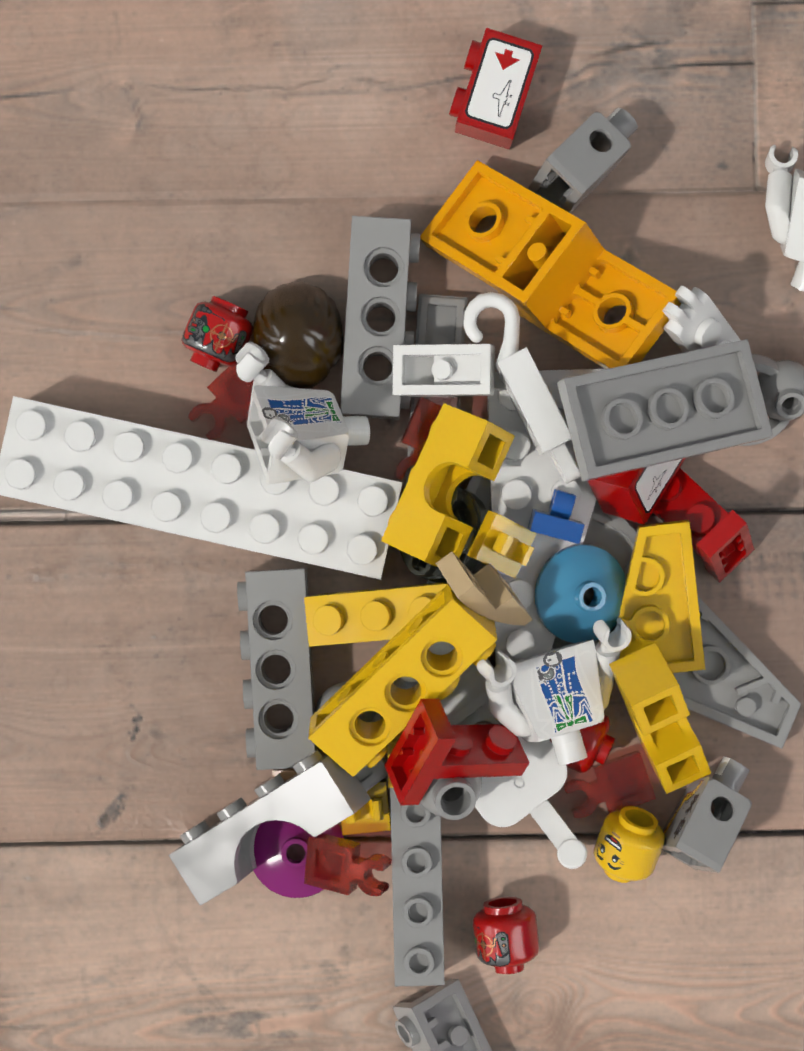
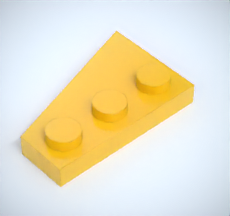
M689 520L638 525L618 616L630 629L632 638L628 646L620 651L619 659L633 651H638L650 644L656 643L672 673L706 670Z

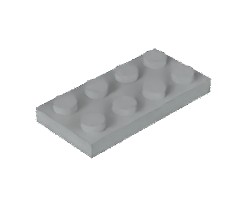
M748 339L568 377L557 382L582 482L773 437Z

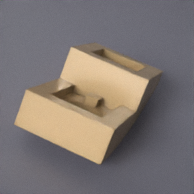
M450 552L435 563L457 598L477 614L510 625L525 626L533 620L511 586L490 563L474 575L453 552Z

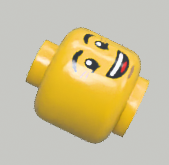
M624 807L621 810L611 812L605 817L593 854L605 874L612 880L621 883L644 880L654 872L664 846L665 835L653 814L639 807Z

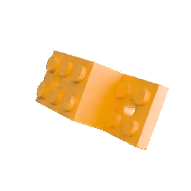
M478 160L420 235V240L428 248L490 285L498 293L504 294L511 299L518 308L519 316L604 369L641 362L663 333L664 326L669 321L662 311L668 302L678 307L681 305L675 296L676 290L605 250L585 221ZM492 215L497 216L496 222L490 230L483 233L476 232L477 225L483 218ZM618 305L626 306V313L622 320L615 324L604 323V317L609 309Z

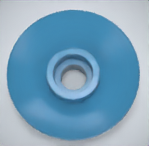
M573 545L558 551L545 563L535 585V606L541 622L550 633L567 642L577 643L598 640L593 631L596 621L603 620L610 631L617 625L616 620L619 616L626 584L624 571L611 554L595 546ZM592 587L594 590L593 599L590 604L586 605L583 596L585 591Z

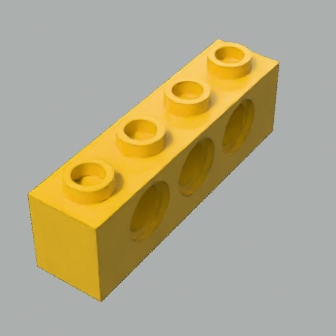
M447 584L310 717L308 739L352 777L365 766L372 768L384 757L389 748L388 744L400 732H403L420 699L439 698L440 701L445 699L457 687L460 681L459 676L471 664L477 666L480 660L488 659L496 647L495 621L477 614L464 605L457 598L449 584ZM437 642H448L454 646V649L445 655H437L432 653L429 647ZM405 676L412 677L418 681L414 687L409 689H402L393 684L396 679ZM366 711H374L379 713L382 718L376 722H365L358 716Z

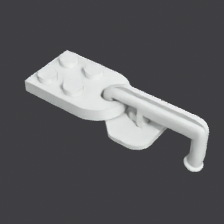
M437 642L429 647V650L437 655H445L454 649V646L448 642ZM488 659L485 660L492 668H494ZM471 664L459 676L460 681L454 691L440 701L451 725H475L480 721L501 724L489 711L485 686L487 679L478 672L477 666ZM401 677L407 682L417 681L412 677ZM518 737L530 762L522 776L482 777L481 792L476 801L475 808L488 823L497 827L512 826L530 813L558 850L557 857L559 862L569 869L579 868L586 861L587 849L576 838L547 800L563 787L567 778V766L558 765L553 744L549 739L541 742H526L522 737Z

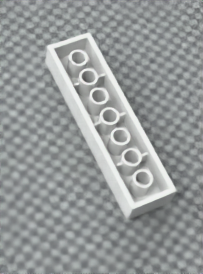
M15 396L12 399L0 453L1 496L380 580L389 546L382 542L381 539L388 526L390 515L398 504L403 483L342 469L337 474L325 475L314 482L301 479L267 484L258 455L254 449Z

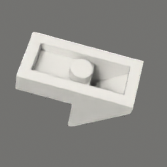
M393 345L392 395L454 399L455 396H494V345Z

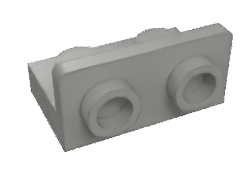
M449 979L445 982V985H439L412 1003L400 1002L393 1006L394 1013L398 1019L395 1022L397 1033L403 1043L411 1048L412 1051H492L459 979Z

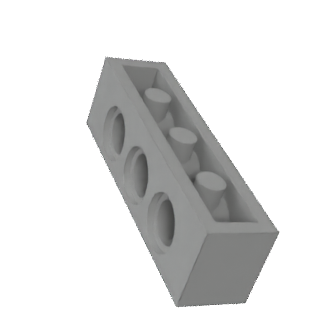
M352 216L340 408L343 416H367V418L399 420L400 409H410L411 397L394 396L392 394L393 345H414V331H405L406 311L416 312L417 282H408L409 263H419L420 234L411 233V219ZM380 259L392 261L398 269L396 277L386 283L378 282L370 275L372 264ZM378 307L389 309L395 316L394 325L384 332L374 331L367 324L368 314ZM373 356H383L391 362L392 372L385 380L373 381L365 375L364 365Z
M307 568L245 572L246 582L237 583L239 611H247L248 630L240 631L242 660H250L251 679L243 680L244 708L253 709L254 728H246L247 758H256V770L293 768V765L317 750V746L308 739L310 717L315 713L312 649L309 647L304 603V597L308 596ZM276 605L286 612L288 623L283 631L273 633L262 625L261 615L267 606ZM271 655L285 657L291 667L289 677L282 681L270 679L264 671V662L267 657ZM275 704L287 706L293 713V724L286 729L272 727L267 720L268 708Z
M390 788L395 987L445 985L441 816L431 813L421 803L419 805L400 806L394 788Z

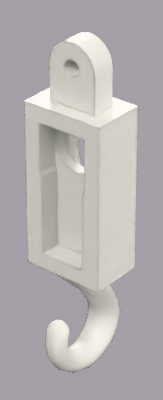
M494 292L479 294L469 302L464 312L463 326L467 336L475 343L480 342L483 339V334L476 324L480 312L490 307L502 311L505 318L504 337L495 369L539 455L547 451L549 452L566 484L580 477L579 471L565 445V442L571 440L569 429L527 347L519 351L520 316L517 306L504 294Z

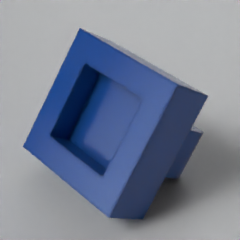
M554 489L548 513L532 509L528 529L532 532L580 544L585 524L581 521L570 519L576 495Z

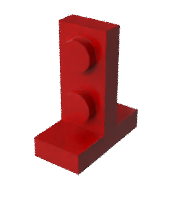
M680 468L653 510V513L663 522L689 520L693 552L702 559L705 569L720 583L755 550L748 524L734 510L729 513L725 511Z
M434 698L420 699L384 766L400 806L419 805L433 779L522 776L530 762L518 737L504 725H451L440 699Z

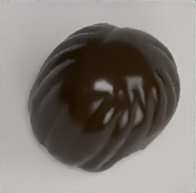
M291 282L270 290L258 304L253 324V340L269 357V363L263 370L271 369L286 385L294 388L311 389L322 382L329 374L330 369L337 364L344 349L341 317L333 299L317 286L305 282Z

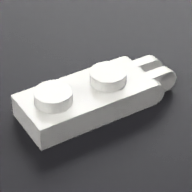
M680 286L675 296L681 305L678 307L668 302L662 310L669 319L664 326V330L683 353L740 341V338L710 297L697 287L689 290L684 286Z

